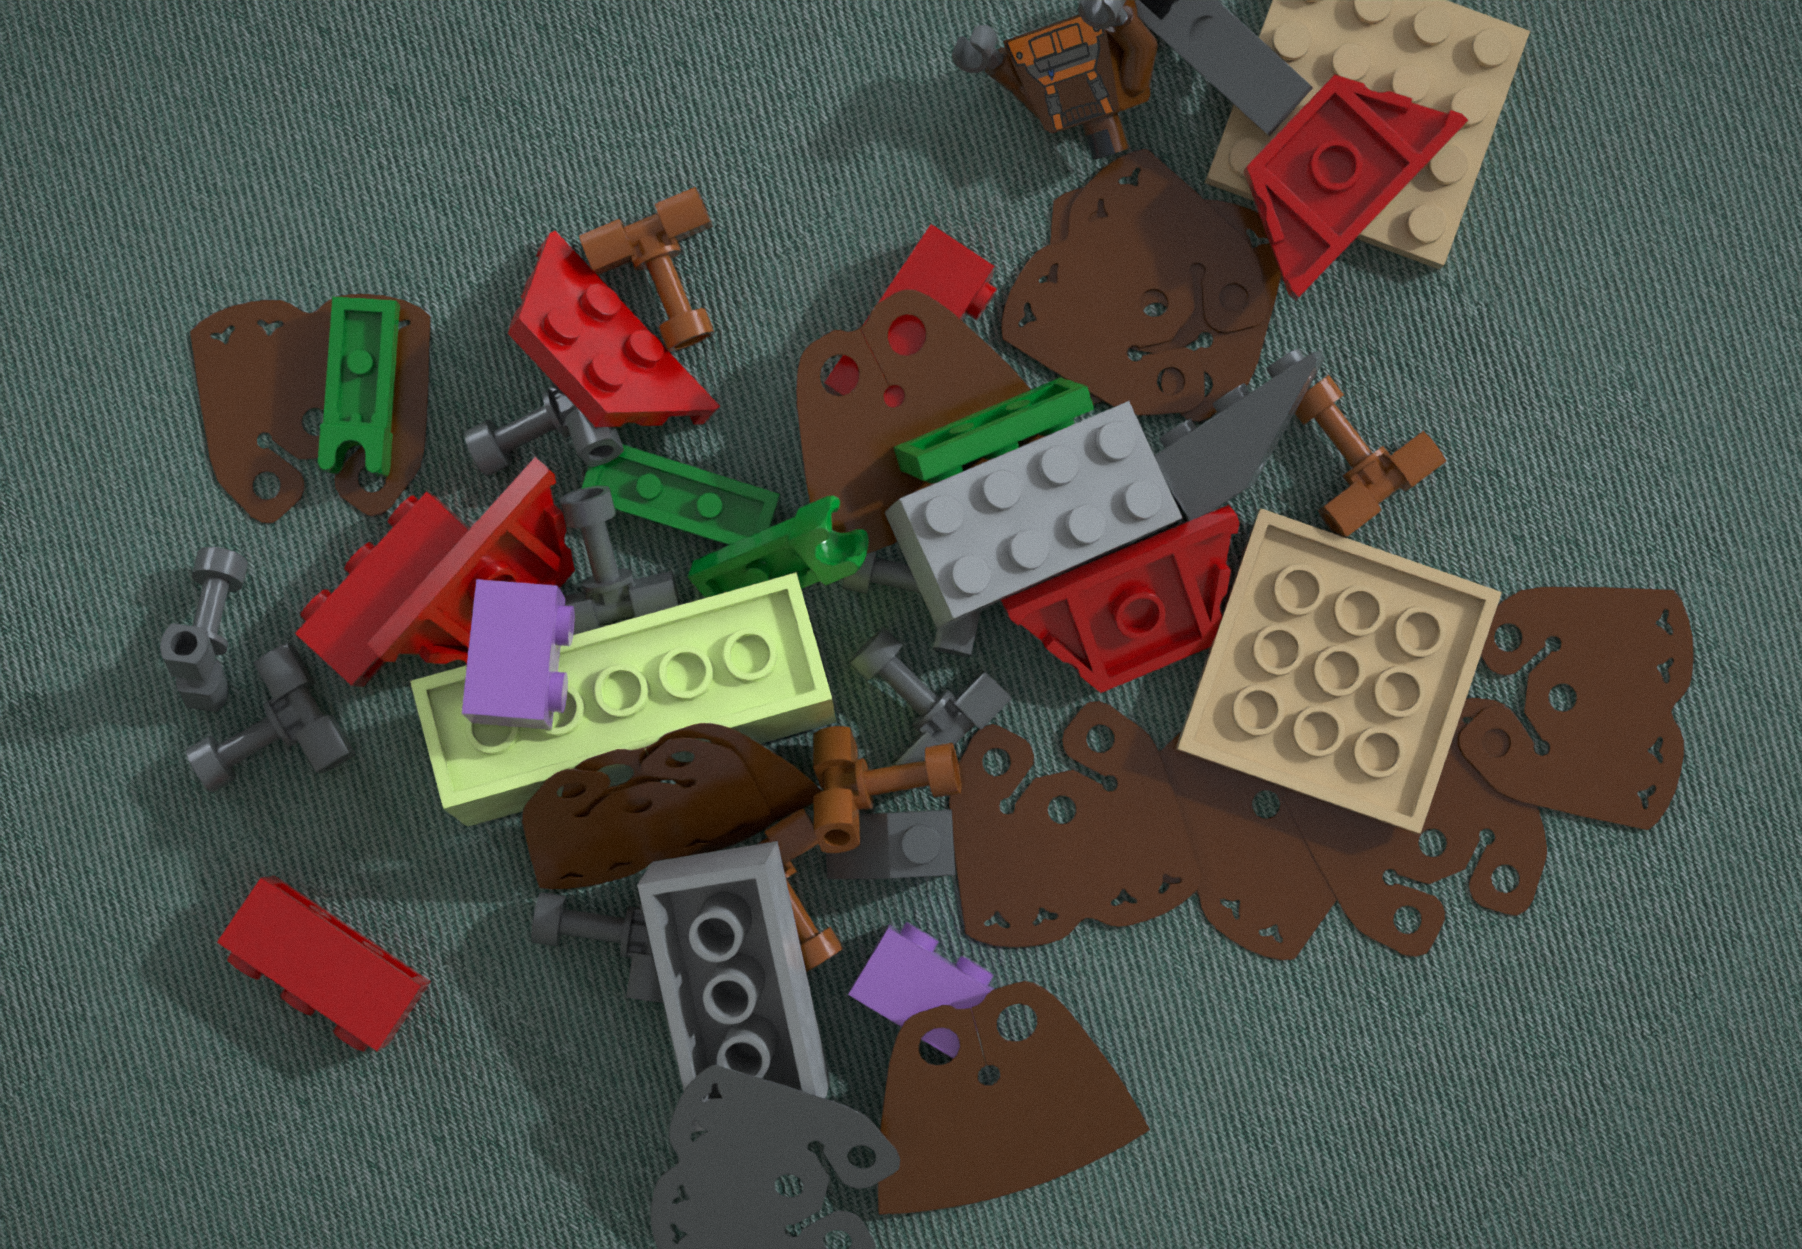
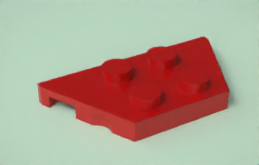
M1334 75L1246 166L1243 171L1288 295L1296 301L1466 124L1468 119L1462 113L1453 110L1444 113L1412 103L1413 98L1391 91H1372L1364 83Z
M555 230L549 233L538 248L536 254L538 260L535 269L526 281L521 295L522 304L515 312L507 334L595 427H621L624 423L628 422L636 423L640 426H662L670 416H690L694 425H702L709 421L720 405L676 358L668 352L661 341L646 328L619 299L617 294L599 278Z
M534 457L370 639L367 645L379 658L385 662H395L398 654H417L426 663L447 664L454 660H462L467 664L476 579L555 585L560 588L575 572L571 549L564 541L567 530L563 512L554 505L550 486L556 484L555 474L541 461Z
M1230 505L1224 506L1001 600L1002 605L1014 623L1025 627L1042 641L1047 650L1062 662L1069 663L1077 670L1080 677L1097 691L1103 693L1212 646L1223 618L1220 612V603L1227 594L1231 569L1226 564L1231 534H1238L1240 523L1238 516Z

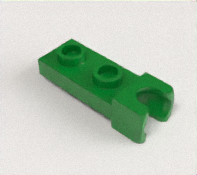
M332 296L323 423L320 424L318 466L324 473L333 475L341 473L344 467L345 455L354 446H363L366 456L365 466L369 472L381 478L387 477L390 473L393 434L390 431L400 304L396 300Z
M830 495L798 508L795 518L788 519L694 560L687 578L705 598L797 573L801 589L819 581L826 586L853 575L860 569L868 551V533L863 529H855L846 533L833 531L831 516L832 513L838 511L840 500L836 496Z

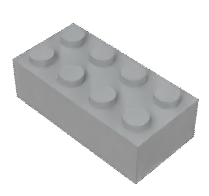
M1129 401L902 497L884 512L937 629L1153 535L1182 519Z
M778 841L652 862L637 884L684 1091L697 1075L715 1064L825 1098L830 1087V1080ZM717 1083L712 1084V1092L702 1098L703 1102L714 1098H722L719 1094ZM696 1120L692 1121L695 1132L705 1130Z

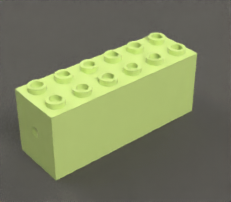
M797 573L573 635L571 646L560 647L558 672L567 673L568 690L564 712H554L552 730L471 723L462 714L467 665L410 681L442 807L467 827L522 812L526 803L538 791L546 779L557 772L565 769H574L582 761L612 750L645 748L657 742L664 734L699 723L723 725L762 744L836 723L832 696ZM697 739L700 741L711 743L709 740L706 739ZM682 751L672 754V757L680 762H691L694 759V754ZM624 764L609 765L597 771L609 776L611 780L610 786L627 782L634 774L633 769ZM564 785L557 791L559 797H561Z

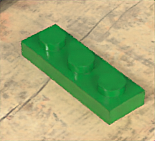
M1060 377L894 446L893 449L900 471L927 483H938L963 472L962 465L980 457L986 460L994 459L1019 448L1018 441L1037 433L1040 436H1048L1074 425L1075 417L1094 410L1086 385Z
M623 444L624 451L617 458L599 466H588L582 488L608 486L616 511L727 546L770 528L781 498L779 493Z

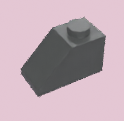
M952 810L859 814L860 845L847 852L826 853L827 879H888L955 875Z

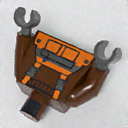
M1081 0L1078 7L1079 15L1003 41L1005 48H995L997 35L994 29L988 25L976 26L970 37V42L966 37H958L952 52V58L956 66L968 73H979L985 70L987 75L1010 91L1041 121L1044 129L1050 134L1082 124L1093 160L1129 148L1118 112L1149 100V86L1158 47L1155 37L1138 17L1135 0Z

